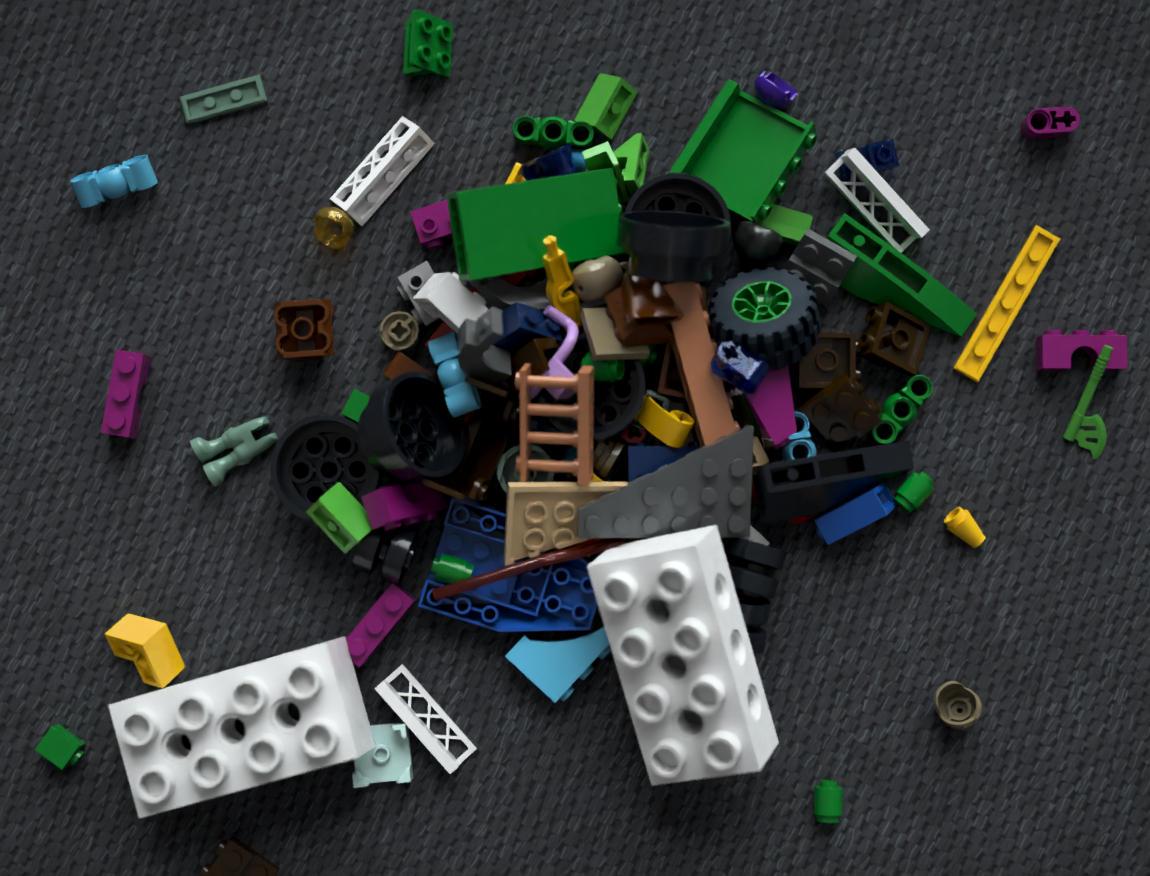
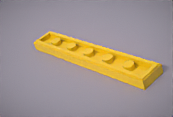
M1037 225L1034 226L955 363L954 370L976 383L979 382L1059 243L1060 238Z

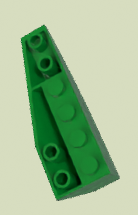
M844 213L826 237V239L857 256L840 284V287L852 296L875 305L889 302L930 324L932 327L958 337H962L976 317L977 313L935 278Z

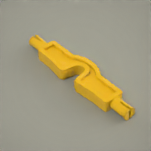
M548 236V239H544L547 254L543 256L548 277L546 296L551 306L576 323L579 331V328L583 325L580 316L579 297L572 290L562 293L574 282V277L569 268L566 254L557 247L556 238Z

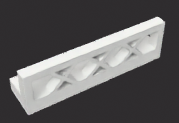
M402 116L334 193L330 200L344 210L359 225L363 226L435 143L419 126ZM406 127L409 128L402 137H399ZM389 150L383 158H380L385 151ZM370 171V174L366 178L362 179L365 173ZM349 192H352L349 198L345 202H342L344 197Z
M856 148L847 150L824 172V175L878 234L900 253L915 239L922 238L929 231V228ZM843 163L851 170V182H841L834 174ZM856 186H865L869 190V202H859L855 197ZM874 198H876L880 203L874 202ZM874 206H883L888 211V223L878 222L874 218ZM893 226H902L910 234L900 245L892 238Z
M403 664L374 688L449 774L456 770L477 749ZM401 672L409 680V693L397 692L390 684ZM413 686L419 691V693H412ZM401 696H408V704ZM412 697H424L428 702L427 714L415 713L411 708ZM431 706L438 714H431ZM420 717H427V725ZM431 718H442L447 723L446 735H436L430 730ZM450 728L456 733L457 736L450 735ZM438 738L446 739V745L444 746ZM449 739H460L468 747L457 759L449 751Z

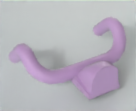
M548 305L544 310V315L565 328L567 335L559 350L548 362L549 371L542 376L574 377L564 366L563 362L577 342L578 326L568 316L553 306ZM505 380L501 385L510 390L507 380ZM531 387V400L543 388ZM546 388L557 400L569 398L575 393L573 389ZM520 393L514 394L520 400Z

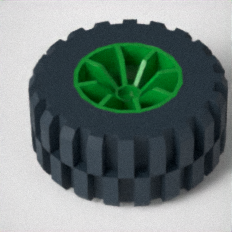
M767 267L766 270L756 268L751 269L749 273L741 272L736 274V278L726 280L722 285L723 288L719 287L710 300L708 315L711 323L712 338L716 341L719 355L737 368L742 366L746 371L754 372L755 369L761 372H769V369L774 368L781 370L787 364L791 363L794 365L799 362L801 356L805 357L818 341L820 321L816 293L813 292V287L807 281H804V278L796 273L792 275L789 270L781 269V271H778L775 268Z

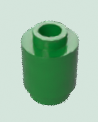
M589 351L581 361V367L594 366V380L615 382L616 380H621L625 374V360L593 361L591 351Z
M922 471L920 474L913 472L896 491L897 495L893 500L902 509L911 514L914 509L918 510L935 491L932 486L934 481Z
M442 553L441 558L435 557L430 573L435 574V581L458 588L460 586L468 587L474 565L468 564L467 560Z
M820 780V785L814 786V814L817 815L816 821L838 823L839 816H842L843 787L837 786V781Z

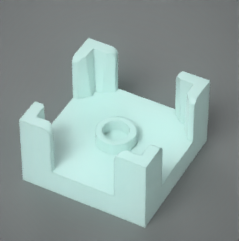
M404 722L370 725L376 747L354 759L355 771L352 773L353 788L367 787L370 783L396 781L397 783L411 782L413 779L409 727Z

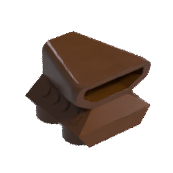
M628 273L620 288L604 295L607 302L606 314L611 320L615 321L617 326L614 332L615 337L618 341L625 344L626 347L664 344L674 337L669 323L678 321L684 316L680 307L657 280L644 279Z
M331 300L281 301L274 304L278 360L303 362L324 360V357L334 356L332 321L335 307L331 305Z

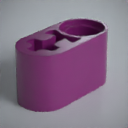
M1072 107L1035 109L1023 119L1021 131L1030 139L1065 137L1079 126L1080 115ZM1063 117V121H1064V122H1068L1069 125H1068L1067 127H1065V123H1063V122L1056 123V122L1059 121V120ZM1031 119H1037L1041 123V130L1032 127Z

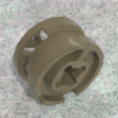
M397 311L390 313L384 318L380 326L381 339L387 347L394 351H409L416 346L420 339L419 324L407 312Z
M611 440L610 442H599L593 452V468L599 472L601 477H606L624 444L620 442L614 443Z

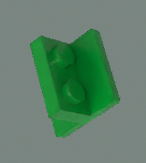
M418 9L412 10L411 19H406L403 74L417 76L432 73L443 78L450 77L452 23Z

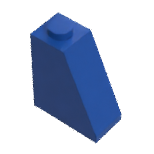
M883 482L820 515L814 520L816 523L815 530L820 539H825L827 545L887 516L898 504L893 500L894 497L886 483Z

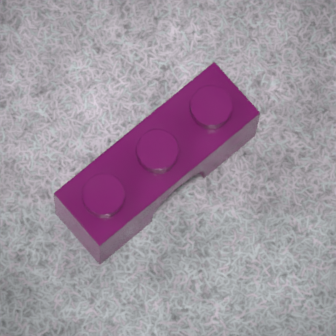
M1045 330L1044 335L1036 337V371H1065L1071 369V356L1076 349H1082L1090 355L1093 370L1104 345L1114 348L1108 365H1106L1104 370L1127 369V335H1117L1116 330L1100 331V335H1089V330H1074L1072 335H1061V330Z
M116 349L101 433L132 439L137 438L141 412L138 409V400L143 384L147 383L151 361L150 356Z
M438 479L432 481L434 483L439 484ZM400 484L383 487L361 497L372 530L384 527L385 532L401 527V523H403L404 527H408L421 522L420 519H422L423 523L439 517L438 512L448 508L443 493L424 484H409L402 488Z
M392 583L346 638L352 662L358 667L363 666L381 645L387 634L417 601L399 585Z

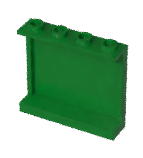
M728 79L669 173H685L705 180L719 192L729 212L746 221L760 224L762 220L765 221L770 216L773 209L772 204L777 196L781 197L784 194L791 174H795L800 169L803 162L802 157L807 149L811 150L814 147L818 133L814 122L810 121L807 125L772 106L766 105L741 91L738 83Z

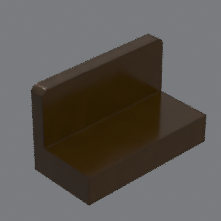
M555 337L533 339L511 356V376L507 379V383L513 395L520 393V390L515 387L516 373L520 372L525 363L531 364L532 376H542L549 371L550 367L546 357L559 348Z

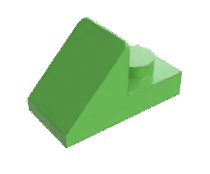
M636 133L613 152L620 165L624 184L631 196L644 184L649 147L642 133Z

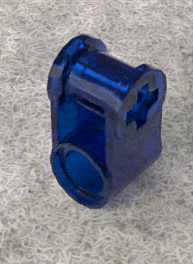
M571 144L528 161L523 167L525 180L561 176L580 171L570 151L572 149ZM537 164L543 169L542 177L536 172Z
M726 341L719 345L717 354L710 362V368L716 376L723 378L745 394H754L769 372V366L762 358L751 354L732 341Z

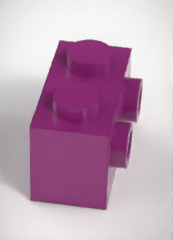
M447 200L410 212L422 247L428 246L429 250L436 249L445 245L444 240L453 238Z

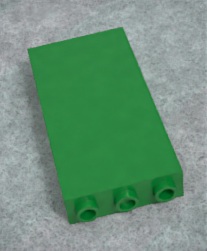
M614 168L446 193L459 280H476L545 267L543 256L547 254L544 239H548V236L556 238L557 247L566 254L568 263L625 253L622 251V247L617 245L618 215L622 213V207L618 202V179L614 174Z

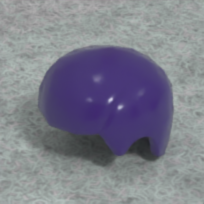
M763 71L754 83L758 99L762 103L776 109H783L789 106L798 95L796 90L772 72L763 77L766 73Z

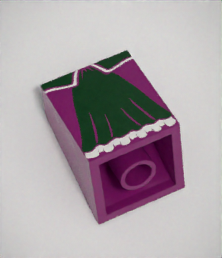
M788 364L784 369L777 370V368L769 369V372H761L755 369L754 372L747 373L724 388L726 394L729 393L733 401L734 408L731 410L733 421L738 422L740 430L746 425H752L754 427V436L758 437L764 451L772 447L778 449L790 441L788 437L797 432Z

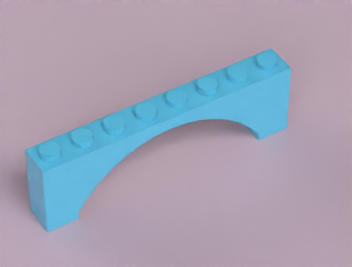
M605 626L589 634L565 640H536L524 635L505 657L556 703L559 698L565 701L575 690L571 685L578 678L583 681L594 669L591 666L592 662L597 657L602 660L611 651Z

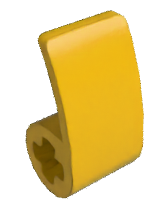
M651 396L647 397L644 410L638 419L640 424L655 437L675 448L683 447L694 425V419L689 414L679 410H673L668 413Z

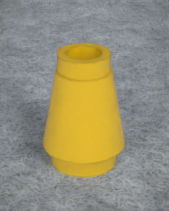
M957 507L944 520L947 530L973 548L981 545L986 538L968 510Z

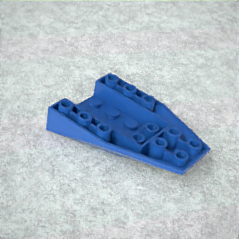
M452 497L435 557L441 558L442 553L467 560L468 564L474 565L468 587L460 586L458 588L435 581V574L430 573L429 578L426 579L418 607L498 632L590 630L598 603L587 566L590 564L568 547L541 552L539 556L533 558L528 556L514 561V564L505 566L506 514L485 507L475 506Z

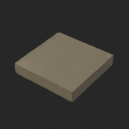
M606 308L582 309L580 316L593 361L648 358L650 354L648 345L626 347L625 344L617 340L614 333L617 327L616 323L607 316Z

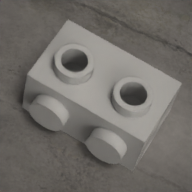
M425 261L399 276L398 279L401 285L397 288L405 301L409 299L412 301L415 309L411 310L417 323L419 325L424 323L427 328H430L442 321V319L432 318L412 299L434 274L429 263Z

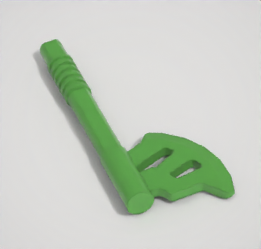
M1107 345L1103 346L1096 360L1097 362L1090 374L1089 381L1063 436L1070 441L1076 439L1080 447L1091 450L1093 459H1098L1103 452L1107 437L1106 428L1098 414L1085 417V413L1114 349ZM1080 426H1095L1096 429L1084 430ZM1086 438H1097V442L1086 441Z

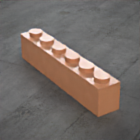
M675 282L663 287L680 307L684 316L678 321L669 323L674 334L670 342L689 411L694 419V429L699 447L701 448L714 443L723 436H729L739 431L740 427L738 422L733 421L732 418L733 401L730 394H726L723 385L726 382L725 372L722 366H718L715 356L718 355V347L715 339L710 338L708 328L711 326L707 311H703L700 300H703L702 289L699 283Z

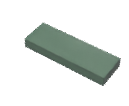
M260 74L180 97L188 125L268 102Z

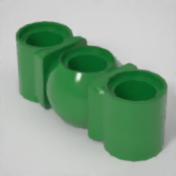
M521 116L517 118L513 125L514 138L517 143L523 146L533 145L539 147L540 145L545 150L559 151L564 147L566 149H588L593 143V128L585 121L573 122L568 120L567 123L562 118L556 116L547 117L541 121L539 117L533 119L529 116ZM523 126H529L533 129V133L528 137L521 136L518 131ZM551 128H555L561 132V135L557 139H549L546 136V132ZM578 131H585L589 138L584 142H579L574 139L573 135Z
M916 375L909 378L904 383L903 388L885 400L882 413L880 414L882 422L868 432L869 438L873 443L884 445L893 442L897 437V433L915 421L918 407L922 406L923 401L932 392L933 386L928 377ZM914 381L921 383L923 386L921 396L915 395L911 390V385ZM896 403H901L906 408V415L903 418L897 417L894 413ZM879 425H884L889 430V436L886 440H882L877 436L876 429Z

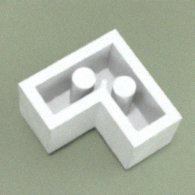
M450 272L433 274L412 298L432 318H441L457 334L460 325L466 318L477 321L480 316H483L489 310L485 306L487 304L486 300L476 292L471 293L465 287V280H459V275L455 272L452 274Z

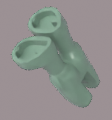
M266 416L253 419L237 427H230L223 433L222 437L215 440L207 441L201 437L190 440L196 456L202 463L211 460L227 449L233 448L229 455L203 465L204 471L214 487L224 482L225 474L233 467L249 464L254 457L278 441L276 433H271L257 441L252 436L254 432L270 424Z

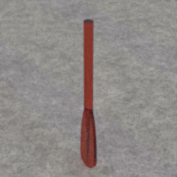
M593 538L562 549H556L538 557L432 590L435 601L550 564L570 561L620 546L625 541V538Z

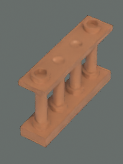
M525 363L520 372L516 373L515 387L520 390V456L516 458V473H520V482H527L531 476V471L565 472L578 476L577 486H589L593 479L594 366H582L578 375L575 374L574 377L532 376L531 364ZM531 387L573 389L574 392H578V403H574V406L531 404ZM531 415L573 417V420H578V431H574V434L531 432ZM531 443L573 445V448H578V459H574V461L531 459Z

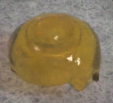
M323 207L315 214L312 223H315L314 236L330 248L340 250L345 248L353 236V221L345 211L337 207ZM337 223L342 226V232L339 235L330 234V224Z

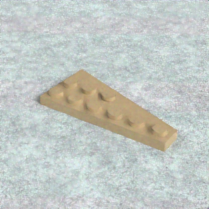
M631 481L591 482L589 486H577V482H508L504 565L514 564L515 560L528 556L529 558L539 556L541 552L553 548L562 549L593 539L578 538L577 536L578 507L590 501L593 502L606 493L610 494L628 485L627 483Z

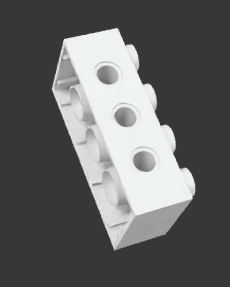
M717 525L609 547L591 562L587 569L651 785L761 771L779 742Z
M345 636L108 705L139 818L355 759L376 747ZM290 702L299 708L301 714L300 721L294 720L289 715L288 707ZM237 718L245 725V736L239 734L235 729ZM183 734L190 739L191 750L184 747L182 743Z

